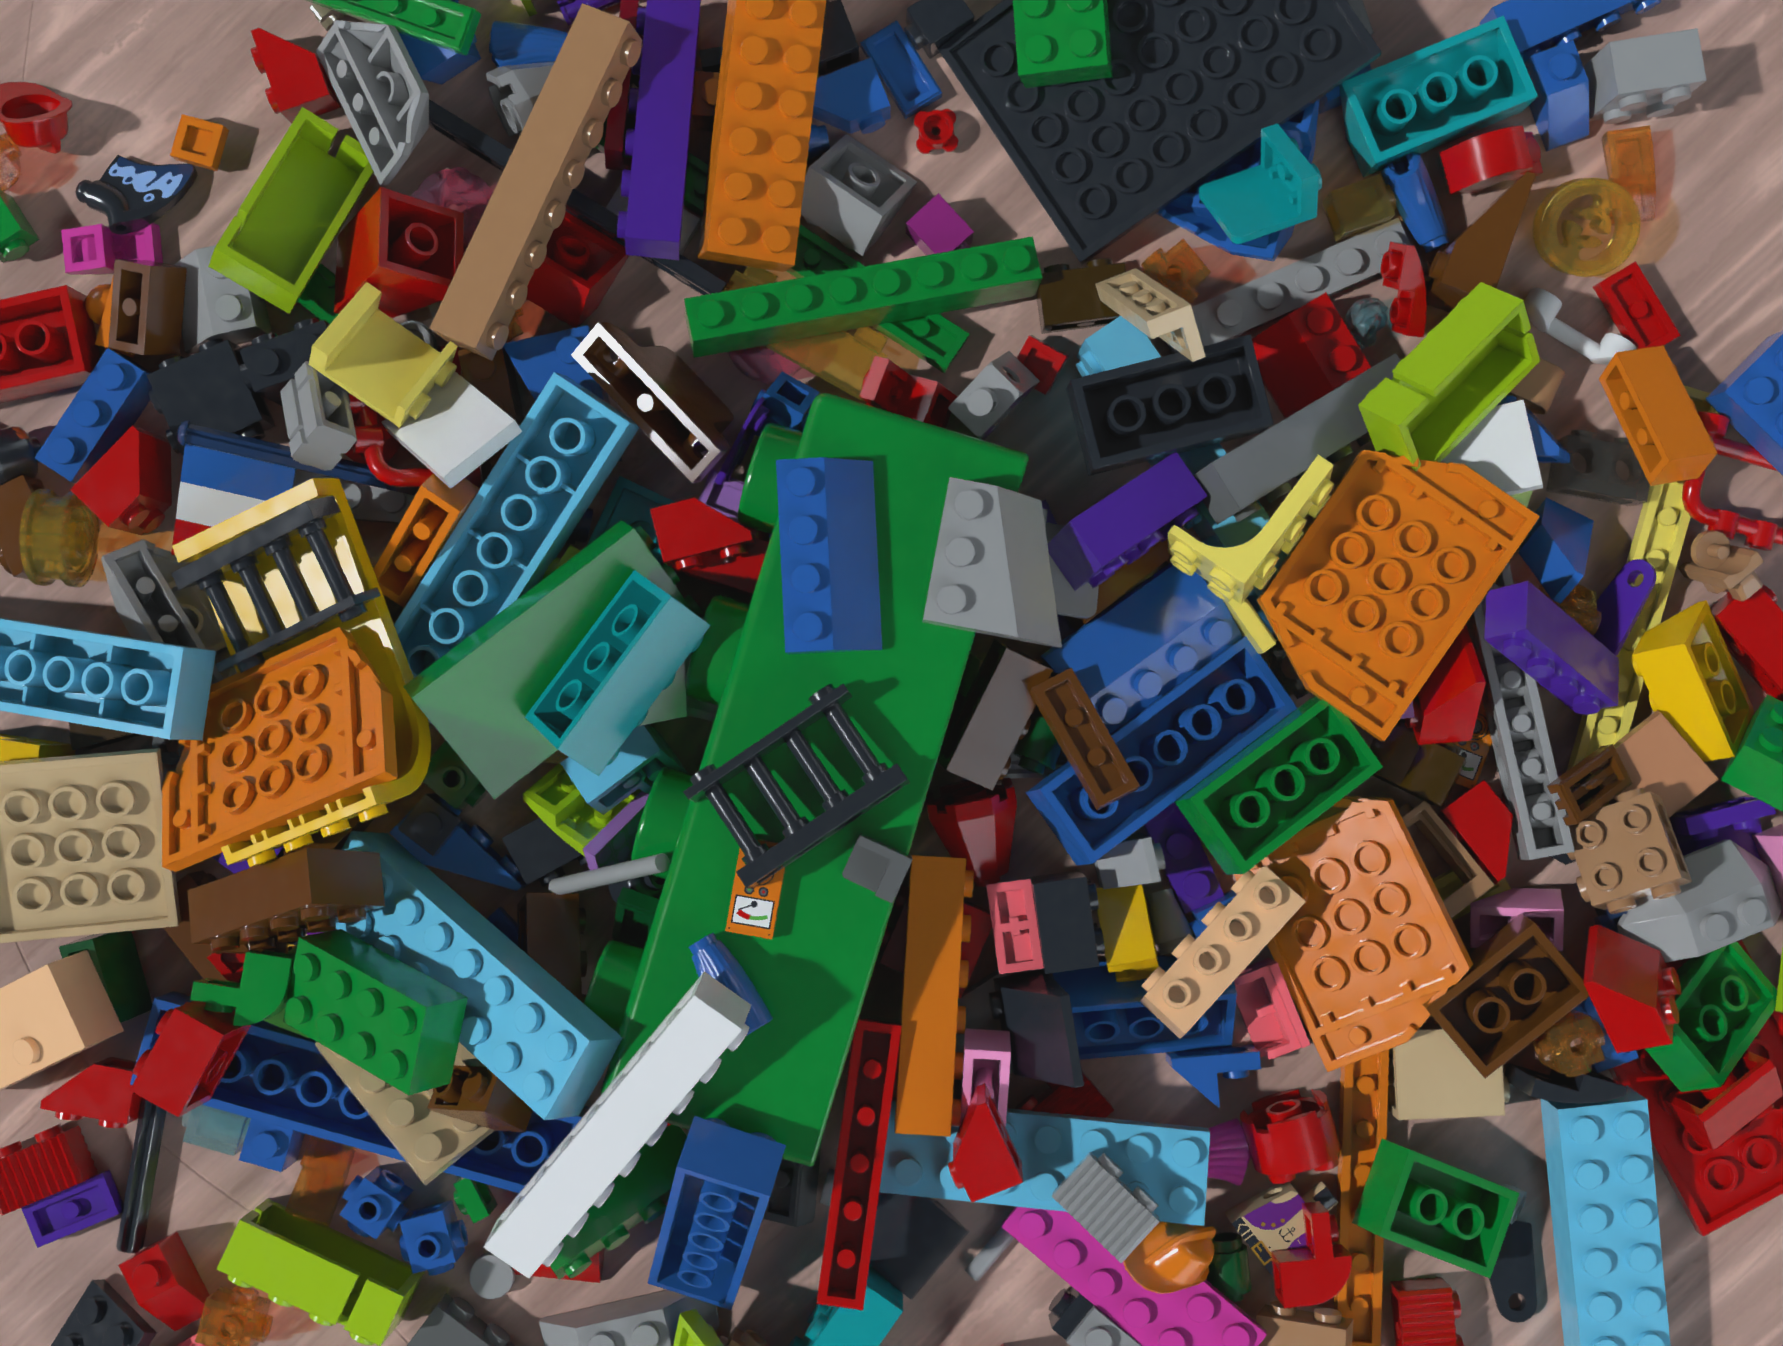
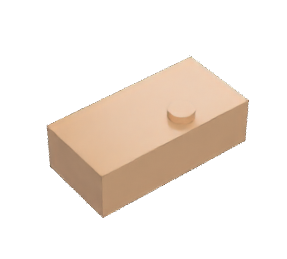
M87 950L49 963L0 988V1091L124 1031Z

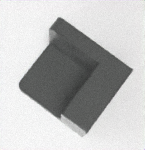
M860 833L842 876L875 892V896L893 903L913 859L912 856Z

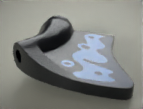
M117 155L100 180L93 182L91 180H83L79 182L75 192L77 199L81 203H86L89 208L107 216L109 229L112 233L122 235L138 231L170 211L188 192L198 174L192 164L147 165Z

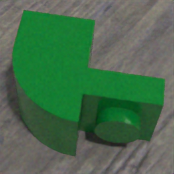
M265 949L247 951L240 983L213 978L194 981L190 1000L205 1002L204 1009L213 1012L232 1013L233 1007H236L234 1026L251 1025L275 1016L286 1007L296 954Z

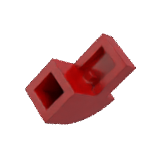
M1523 125L1487 132L1440 152L1450 194L1477 193L1504 180H1518L1527 171L1536 174V176L1543 173L1540 162V146L1534 139L1533 132H1524Z
M874 356L870 370L864 376L862 391L859 396L869 406L942 428H946L951 415L948 407L957 398L954 393L941 383L909 375L890 359Z
M1320 1201L1302 1203L1306 1248L1271 1251L1275 1295L1284 1308L1324 1303L1336 1296L1349 1278L1352 1268V1255L1342 1244L1332 1245L1333 1242L1339 1241L1337 1220L1334 1214L1329 1215V1211Z

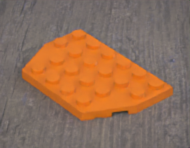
M1362 450L1330 494V499L1317 517L1313 518L1299 542L1288 554L1257 601L1305 689L1319 699L1326 701L1378 740L1385 741L1540 516L1465 464L1441 463L1421 460L1419 458L1412 464L1404 455L1393 456L1383 452ZM1420 460L1421 466L1415 472L1411 467H1418V463Z
M337 627L265 660L264 663L254 666L243 673H236L211 685L203 740L178 741V743L184 745V749L175 772L167 771L162 785V867L174 872L180 871L222 853L221 847L240 841H251L250 835L276 826L284 827L288 825L287 820L312 811L326 809L324 805L336 802V800L344 797L364 793L362 790L364 788L390 782L398 778L393 695L351 633L341 627Z
M1345 796L1250 869V871L1256 874L1264 865L1267 866L1306 901L1271 939L1267 946L1274 961L1278 963L1287 988L1327 1072L1407 1043L1431 1016L1423 1004L1427 1001L1431 1003L1444 995L1474 965L1393 798ZM1234 874L1236 881H1238L1243 874Z

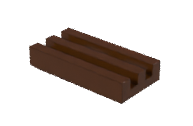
M1610 744L1598 748L1547 785L1550 794L1558 793L1560 798L1555 801L1558 810H1566L1567 815L1563 817L1566 826L1581 823L1633 783L1614 745ZM1606 760H1609V762H1608L1606 765H1604V766H1603L1602 768H1600L1598 771H1596L1595 773H1593L1591 776H1589V777H1588L1587 779H1585L1583 782H1581V783L1578 784L1576 787H1574L1572 790H1570V787H1571L1572 785H1574L1576 782H1578L1579 780H1581L1583 777H1585V776H1586L1587 774H1589L1591 771H1593L1594 769H1596L1598 766H1600V765H1601L1602 763H1604ZM1615 773L1617 777L1615 780L1578 806L1576 801Z

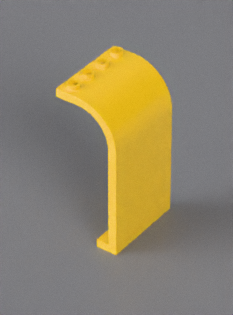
M312 478L172 546L178 563L193 562L306 501L333 495L341 512L324 520L327 525L324 532L354 594L376 587L381 596L365 603L368 612L344 623L337 617L263 654V656L267 660L337 627H341L351 633L393 695L398 778L390 782L362 789L364 792L362 794L344 797L336 800V802L324 805L326 808L324 810L312 811L287 820L288 825L284 827L276 826L250 835L251 841H240L221 847L227 865L247 860L249 868L277 858L275 853L277 848L284 846L285 852L288 853L314 843L311 835L321 831L323 838L351 828L348 819L358 816L360 822H365L388 813L386 804L413 793L421 785L428 771L431 756L428 718L403 687L414 677L339 478ZM299 534L290 538L293 543L290 550L319 610L322 611L336 604V598L307 538H301ZM265 552L258 555L257 558L260 563L256 567L285 627L288 628L302 621L303 618L273 556H267ZM232 569L224 573L226 581L223 584L252 644L254 645L268 638L269 635L239 573L234 574ZM213 607L230 656H232L236 652ZM236 666V667H235L236 672L239 673L240 671H239L238 667Z

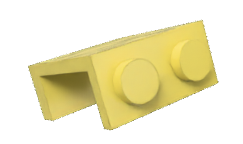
M366 282L312 345L308 365L401 428L410 416L416 420L424 412L431 401V397L427 394L435 384L442 388L452 377L457 368V365L452 363L458 346L450 341L441 353L380 311L378 306L382 292Z

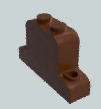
M598 322L571 354L691 483L701 482L730 449L728 442L721 433L734 420L732 412L694 371L669 348L664 346H638L617 326L609 322ZM611 349L619 356L616 362L610 357ZM708 450L705 456L701 454V452Z

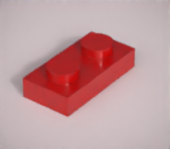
M1636 261L1593 286L1621 335L1631 341L1637 349L1663 346L1681 336Z

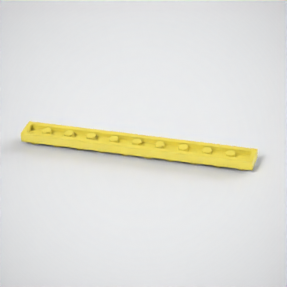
M1684 386L1689 397L1695 403L1696 411L1719 414L1705 400L1710 393ZM1684 481L1653 486L1648 485L1626 564L1635 559H1642L1651 563L1656 571V582L1641 610L1640 616L1617 655L1619 658L1618 706L1600 709L1595 714L1582 715L1567 771L1601 746L1614 745L1630 731L1644 682L1643 677L1638 676L1634 670L1632 654L1644 632L1661 623L1691 518L1685 510L1682 501ZM1643 574L1638 575L1635 579V587L1642 583ZM1580 783L1574 784V785L1570 788V790H1572L1574 787H1576V786H1577L1578 784H1580ZM1609 802L1603 805L1602 808L1608 806Z

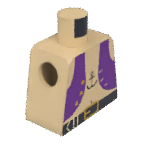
M1322 1181L1302 1197L1287 1182L1269 1187L1228 1209L1225 1214L1274 1278L1271 1251L1306 1248L1302 1203L1320 1201L1329 1211L1338 1204V1201Z

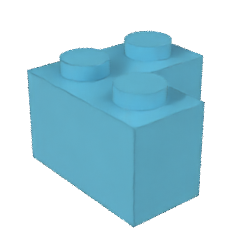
M650 724L641 725L633 729L620 747L617 758L610 765H607L599 776L570 757L561 762V765L587 804L602 815L637 789H641L649 794L658 773L664 767L688 773L663 736Z

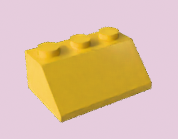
M1707 600L1700 601L1644 632L1632 654V663L1636 674L1643 677L1649 690V702L1654 712L1658 710L1703 762L1735 757L1753 716L1754 709Z

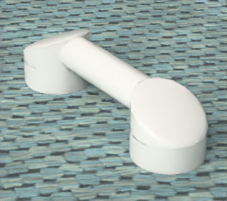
M1532 288L1524 300L1528 318L1538 330L1549 334L1587 357L1593 363L1608 365L1616 352L1637 349L1631 341L1614 333H1606L1599 344L1555 318L1562 307V302L1546 290Z

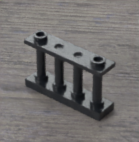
M333 495L306 501L171 573L179 590L195 585L199 586L200 591L206 590L236 654L215 664L219 672L237 666L240 673H243L254 666L264 663L265 658L263 654L337 617L344 623L368 612L365 603L381 596L377 587L354 594L324 532L327 528L324 520L341 512ZM298 534L301 538H307L337 601L336 604L322 611L319 610L290 550V547L293 546L290 538ZM264 552L267 556H273L303 618L302 621L288 628L285 627L256 567L260 563L257 556ZM231 569L234 574L239 573L269 635L268 638L254 645L223 584L226 581L224 573Z
M829 684L818 690L808 699L812 704L811 706L719 768L711 764L701 769L690 778L693 785L683 791L688 800L698 802L706 796L745 855L742 858L745 866L736 871V873L748 889L755 888L910 783L897 763L888 768L885 762L880 764L841 706V704L852 698L844 684L836 689L833 684ZM824 716L864 773L861 779L865 785L850 795L845 789L840 791L801 732ZM784 743L787 744L825 801L822 804L825 812L810 822L806 816L802 818L799 816L762 760L764 756ZM745 769L785 828L782 831L785 839L769 849L766 843L760 844L722 786Z

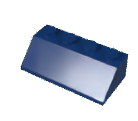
M827 457L776 460L785 653L790 655L882 650L873 461Z
M1169 563L1061 641L1062 648L1052 647L1040 657L1044 664L1053 670L1051 673L1052 677L1069 668L1073 669L1108 732L1111 734L1239 641L1243 636L1225 602L1208 589V583L1200 575L1194 572L1192 576H1189L1176 568L1172 563Z
M1157 956L1159 966L1165 972L1177 961L1175 956ZM1099 962V967L1052 973V977L1070 997L1080 1060L1232 1047L1237 999L1234 981L1180 1039L1140 1002L1147 993L1141 985L1148 978L1117 982L1115 972L1109 973L1106 962Z

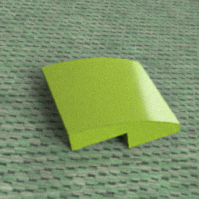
M560 762L523 793V800L549 828L585 857L583 848L641 790L637 789L602 815L587 804Z

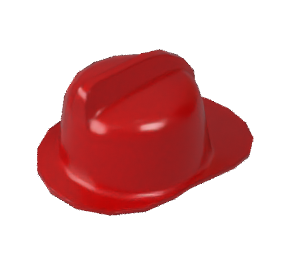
M7 82L0 84V122L11 141L19 147L39 148L53 154L59 153L61 151L60 140L68 135L67 112L72 108V101L36 83Z

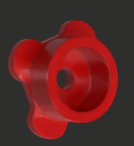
M952 110L920 111L916 114L914 125L918 128L919 132L916 148L920 153L929 154L932 150L938 149L952 152L957 148L959 140L954 135L956 115ZM934 128H938L940 130V134L934 135L932 133V130Z

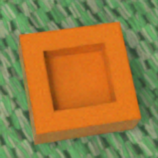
M182 114L170 156L180 162L218 171L229 130L224 125Z

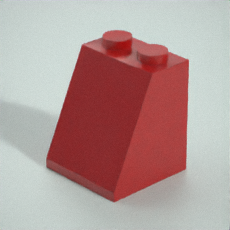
M380 187L337 235L334 313L339 314L366 282L382 292L378 309L390 318L442 301L463 258L464 213Z

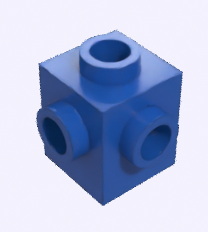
M782 371L768 390L762 389L753 402L751 410L757 401L764 397L767 399L765 407L771 410L764 425L755 435L760 437L764 427L770 423L803 432L812 401L820 392Z
M377 1166L364 1178L357 1175L342 1196L348 1202L339 1215L348 1220L347 1225L353 1232L363 1237L371 1236L376 1240L387 1228L392 1232L397 1229L400 1221L409 1211L404 1204L414 1190L405 1185L404 1181L395 1173L383 1170Z
M452 1200L412 1210L400 1221L403 1234L399 1239L400 1251L404 1261H410L413 1274L427 1270L428 1275L433 1276L453 1269L455 1267L454 1263L465 1252V1246L468 1245L465 1223L462 1219L457 1220Z

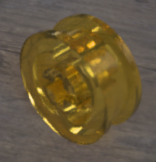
M1601 178L1569 180L1551 190L1540 203L1533 221L1534 244L1541 258L1550 267L1559 272L1580 277L1603 275L1620 266L1634 250L1640 234V214L1632 196L1615 182ZM1589 194L1593 198V202L1589 207H1577L1569 213L1578 219L1591 220L1589 227L1598 234L1609 235L1611 232V220L1608 215L1612 211L1615 227L1613 236L1603 251L1594 257L1580 259L1579 252L1582 248L1598 247L1603 242L1595 236L1581 235L1583 229L1580 225L1571 220H1563L1561 223V233L1564 241L1560 244L1557 236V223L1561 212L1571 201Z
M37 489L30 495L25 504L20 524L19 543L23 568L29 580L37 586H48L55 580H62L69 587H83L90 580L94 572L99 546L98 517L71 491L65 496H58L51 489Z

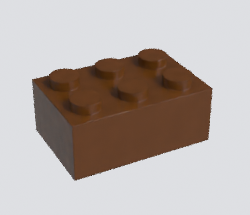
M1521 913L1469 954L1474 965L1456 985H1452L1444 995L1431 1003L1427 1001L1423 1006L1471 1064L1486 1079L1587 999L1589 994L1583 984V979L1536 923Z

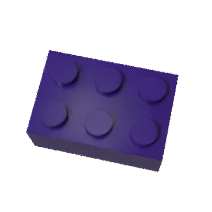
M1174 452L1070 520L1047 544L1049 555L1074 591L1086 583H1089L1094 589L1113 576L1115 571L1125 564L1128 566L1142 557L1159 541L1161 543L1168 539V532L1173 525L1183 529L1185 524L1199 515L1195 507L1207 497V494L1178 453Z

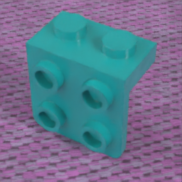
M1277 123L1261 129V165L1201 185L1199 188V198L1228 238L1235 244H1242L1316 218L1318 190L1322 188V177L1318 167L1314 163L1310 164L1301 153L1297 141L1294 138H1289Z

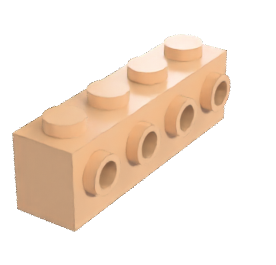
M1265 865L1256 874L1250 870L1243 874L1231 887L1237 894L1226 907L1218 901L1201 920L1207 928L1200 936L1195 939L1191 934H1188L1171 953L1177 958V961L1166 972L1159 966L1141 985L1147 993L1140 1002L1180 1039L1306 902Z

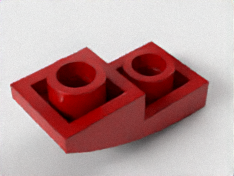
M1390 241L1389 250L1382 258L1381 275L1384 278L1383 286L1398 290L1397 297L1393 299L1390 307L1391 331L1406 336L1424 338L1427 301L1424 273L1415 246Z

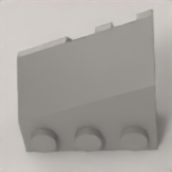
M949 478L923 623L1062 648L1041 500L995 485Z

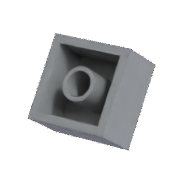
M1698 28L1609 42L1584 66L1589 80V121L1604 119V124H1615L1630 119L1631 114L1646 112L1648 118L1659 117L1673 112L1675 105L1691 98V93L1707 81Z

